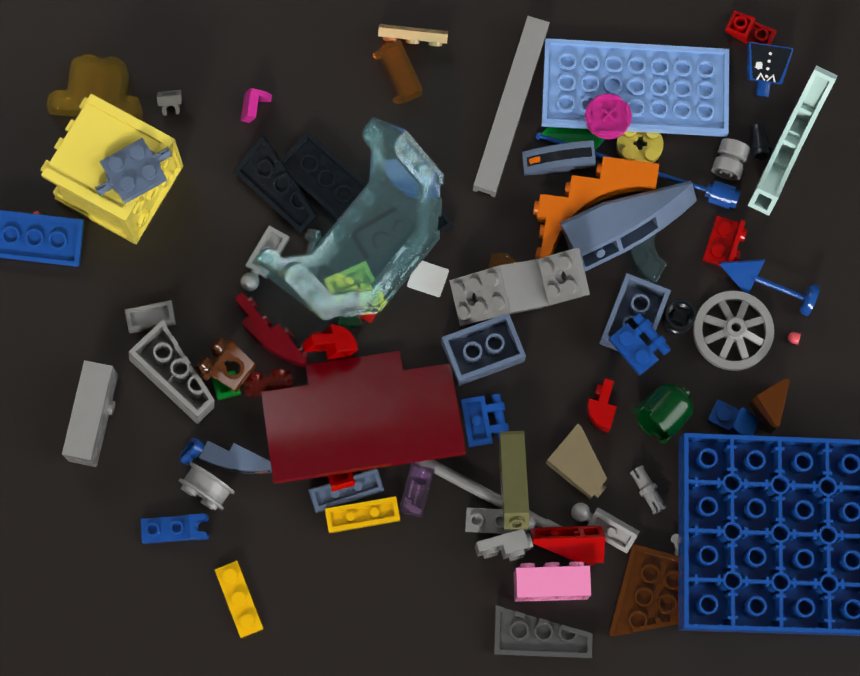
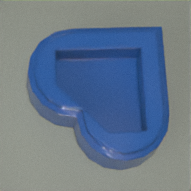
M191 438L182 451L179 461L188 466L200 455L205 444L199 439Z

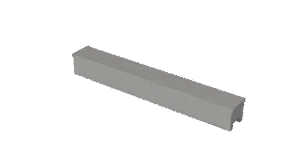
M527 16L473 185V191L475 192L481 191L490 194L492 197L496 196L550 24L548 21Z

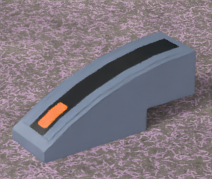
M594 140L557 144L522 152L524 176L567 173L573 169L594 168L596 164Z
M207 441L199 456L202 462L227 471L247 474L272 473L271 461L233 443L230 451Z

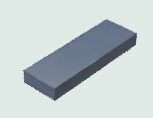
M375 468L353 475L355 486L332 492L330 483L308 489L315 512L325 511V508L337 507L384 492L378 469Z

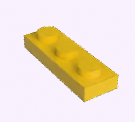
M396 496L325 508L329 533L400 521Z
M238 561L215 569L240 638L263 630Z

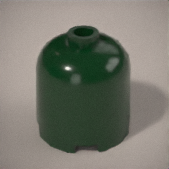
M663 383L642 400L632 412L637 413L639 417L635 419L636 422L650 437L655 434L660 438V443L666 444L690 419L694 407L690 398L691 394L685 387H679L672 383Z

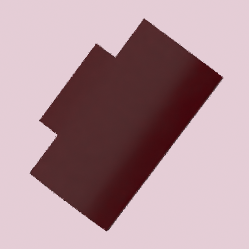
M400 351L308 364L306 365L308 385L261 392L274 484L466 455L450 363L403 370Z

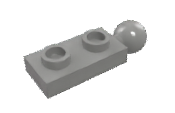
M268 226L245 265L251 272L244 274L241 278L240 283L244 290L254 291L259 286V275L264 278L268 277L290 239L288 235Z
M577 503L571 509V515L574 520L578 522L587 521L589 522L587 526H601L605 535V541L626 554L640 532L598 507L594 514L590 512V508L585 503Z
M467 508L465 532L506 534L515 531V529H504L503 509ZM530 514L529 529H524L525 533L535 528V519Z

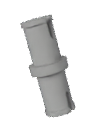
M644 466L637 467L635 471L632 470L630 474L640 489L639 494L641 497L644 496L653 511L652 513L657 514L662 511L661 509H666L667 506L656 490L658 486L656 483H652Z

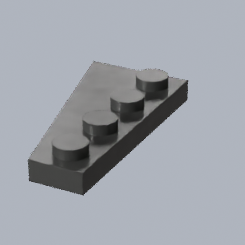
M495 605L494 655L592 658V633Z

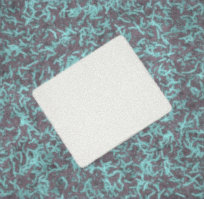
M416 259L407 287L440 297L449 269Z

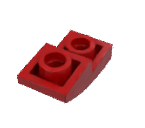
M734 10L725 32L745 44L754 42L771 45L777 30L755 22L756 18Z

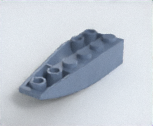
M687 181L600 203L560 224L568 250L579 248L584 271H587L625 253L655 235L681 216L697 201L693 183Z

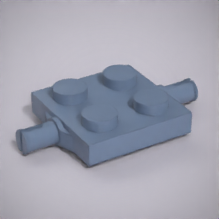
M143 138L100 161L106 172L107 181L98 185L95 189L99 196L113 189L119 194L123 203L126 204L167 181L166 176L161 170L160 162L173 155L168 147L155 154L148 148Z

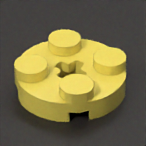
M626 131L617 139V153L622 159L654 163L661 156L663 138L660 133ZM642 140L646 146H643L642 150H638L634 142Z

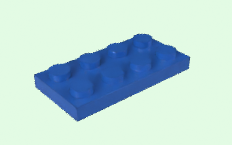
M0 210V258L79 267L85 219Z

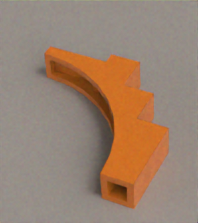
M603 156L602 164L598 163L596 177L600 179L572 175L571 182H566L565 196L568 197L540 194L539 201L534 203L533 215H537V221L545 223V225L541 224L539 238L543 239L542 247H537L536 259L553 255L563 235L561 222L584 212L602 200L620 194L655 190L657 187L659 164Z

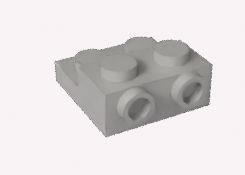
M519 529L476 542L475 550L477 557L483 555L484 559L498 555L499 550H501L503 559L509 558L510 561H515L523 558L527 551L532 550L533 542L529 533L525 534L524 529Z

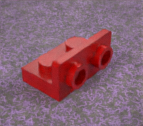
M716 216L702 261L720 266L719 262L738 261L741 250H738L737 247L739 241L743 242L747 229L744 228L746 221L740 220V222Z

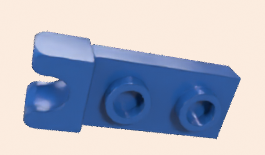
M202 513L141 519L142 543L208 540L210 535L204 531H198V526L202 522H207L209 516Z

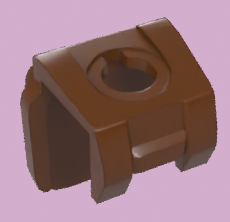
M217 338L209 348L212 351V358L202 357L195 366V369L198 370L197 373L203 381L213 377L228 386L230 391L236 393L256 367L255 363L235 345L236 342L233 339ZM226 360L229 362L235 361L239 364L240 371L237 375H230L224 365Z

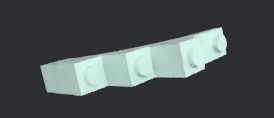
M816 65L757 183L748 204L749 207L768 216L770 215L838 75Z

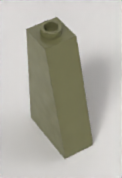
M500 431L499 472L504 529H529V499L524 431Z

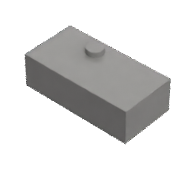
M84 360L62 455L69 462L97 467L108 417L113 415L115 409V401L112 400L118 374L111 365Z

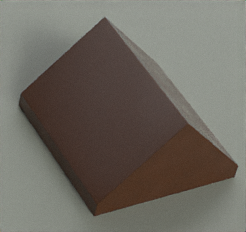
M785 378L756 395L749 403L768 433L774 432L780 426L790 379Z

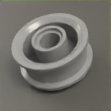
M191 462L189 465L192 468L184 479L180 478L178 480L183 484L180 489L190 496L196 497L198 495L201 497L200 503L211 510H216L217 508L223 510L222 504L228 495L234 494L235 491L213 474Z

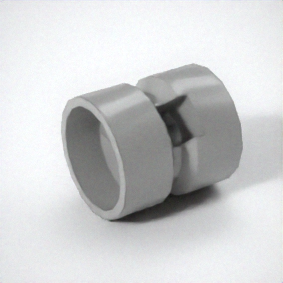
M722 139L717 152L719 156L715 158L711 170L712 173L727 180H740L743 172L742 163L746 162L750 147L735 139Z

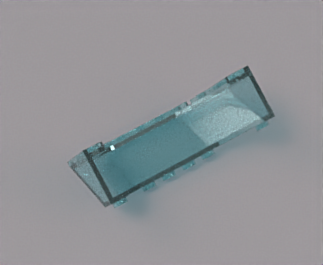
M375 117L369 121L362 133L364 142L371 149L369 183L310 254L282 257L274 249L265 248L252 261L268 278L323 320H330L332 317L355 316L369 311L372 313L380 312L440 239V230L437 228L438 217L441 216L442 211L440 185L444 183V174L405 129Z

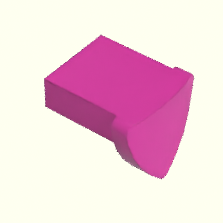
M254 88L248 89L244 94L241 121L250 123L254 120L257 114L258 102H271L272 94Z

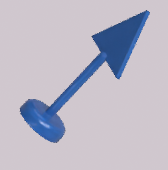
M765 259L719 262V265L743 292L749 294L756 281L801 299L800 313L805 316L811 313L817 300L820 286L811 284L805 293L802 294L761 278L758 274Z

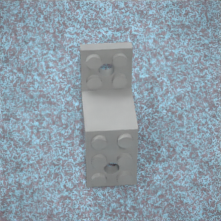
M579 248L540 259L499 265L449 280L460 326L498 316L535 310L590 295ZM563 271L566 274L565 282L562 280L561 276ZM473 293H475L477 298L476 303L473 301Z

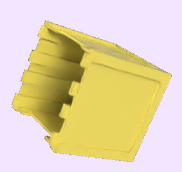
M90 94L88 98L84 97L79 108L82 110L76 120L71 119L65 128L68 131L65 138L60 137L54 146L57 151L51 161L46 160L41 167V176L57 185L53 191L55 201L137 245L183 168L180 153L175 139ZM143 138L148 148L155 154L166 147L171 151L173 156L160 162L161 170L166 176L167 181L124 204L119 194L113 189L101 196L96 191L95 187L107 181L106 172L100 161Z

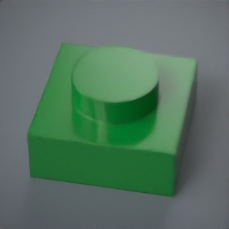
M235 370L228 372L230 375H236ZM212 377L218 400L241 395L240 388L235 393L230 391L228 386Z

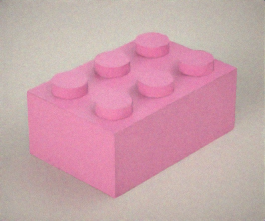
M558 562L545 563L543 567H535V563H522L513 573L515 602L587 600L591 596L590 566H584V562H569V565L559 567Z

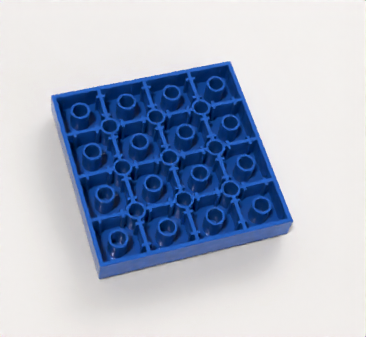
M684 433L678 437V631L860 636V440Z

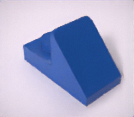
M717 399L706 422L733 435L753 436L760 420L744 407L737 409Z

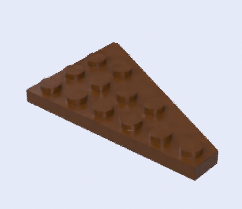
M632 544L608 636L612 637L678 624V556Z

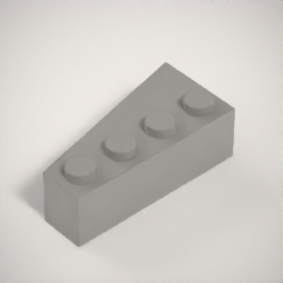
M162 319L129 351V360L198 424L214 409L215 400Z

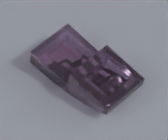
M411 463L399 507L400 513L422 518L435 469Z

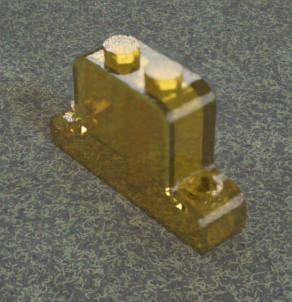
M85 54L83 57L74 58L70 66L67 90L53 91L47 99V109L50 115L78 117L82 110L79 106L84 97L88 98L90 94H93L143 121V109L139 98L127 96L129 73L126 64L120 58L108 56L104 59L97 58L95 55Z

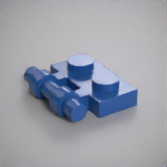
M639 313L633 318L638 325L635 330L627 323L608 340L640 376L659 360L653 352L659 349L663 355H666L671 349L665 343L667 340L662 335L659 336L652 328L653 324L650 320H646ZM645 333L653 343L647 346L639 336Z
M500 394L491 395L492 404L486 405L484 396L461 399L469 447L492 444L491 434L495 433L498 434L500 442V431H509V425L505 422L504 417L505 403L502 402ZM488 413H494L496 425L490 426Z

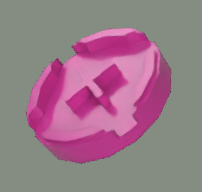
M607 93L596 96L586 107L584 119L587 128L599 138L609 140L620 137L627 131L631 123L632 113L627 102L625 103L621 100V97Z

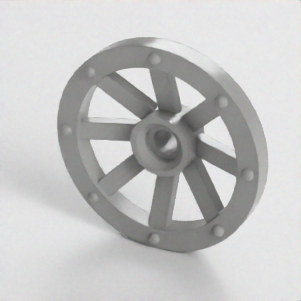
M725 291L712 296L701 306L694 321L693 336L699 352L709 363L724 370L739 371L756 365L768 353L774 339V324L770 312L759 299L741 291ZM726 301L742 302L735 317ZM718 304L726 321L707 315V312ZM748 305L760 315V317L747 321L743 320ZM703 322L721 327L722 330L703 337ZM764 324V339L748 331L747 328ZM732 325H736L739 331H733ZM724 337L726 339L720 355L717 356L707 345ZM743 337L761 347L750 358ZM733 342L737 344L741 361L725 360Z

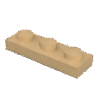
M380 24L378 36L383 37L384 41L396 42L397 38L406 39V43L419 44L420 41H427L430 46L440 47L442 43L447 44L448 31L386 24Z

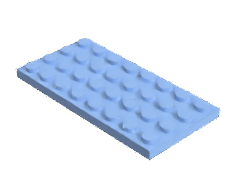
M545 38L541 126L588 129L584 119L587 105L596 96L608 93L621 97V100L625 103L627 102L630 106L632 117L627 131L727 137L729 133V49Z

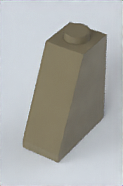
M577 424L548 458L546 464L590 500L593 496L598 498L607 488L604 485L607 477L582 426Z

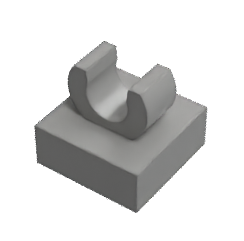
M181 90L158 92L157 103L158 106H162L164 116L167 115L168 106H173L175 113L179 114V104L182 103Z

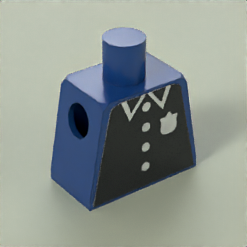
M754 42L747 43V80L757 82L755 95L769 97L771 84H782L793 48Z

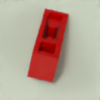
M601 526L539 527L529 531L533 544L570 560L584 562L586 565L604 563L605 535Z

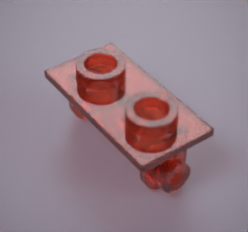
M277 368L271 370V373L262 374V372L250 373L244 381V385L249 384V386L245 387L246 396L251 395V398L262 396L261 392L267 391V386H271L272 390L293 387L292 379L287 380V378L291 377V370L286 371L285 368Z

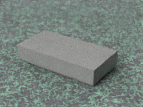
M171 300L124 309L129 334L151 330L162 319L167 326L176 325Z

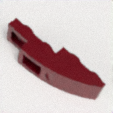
M242 292L235 297L237 305L247 316L241 322L242 326L258 344L271 354L293 365L303 368L308 365L306 360L308 354L304 352L301 345L296 347L292 341L294 336L287 327L282 329L278 323L270 329L272 323L265 314L260 316L256 311L258 305L250 295L246 298Z

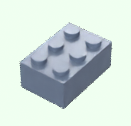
M626 273L599 344L617 351L608 339L627 323L635 330L638 325L633 318L639 313L646 320H650L653 324L652 328L656 331L671 290ZM645 333L639 336L647 346L651 345L652 341Z
M510 314L492 318L446 335L441 339L442 347L458 386L523 363L526 358Z

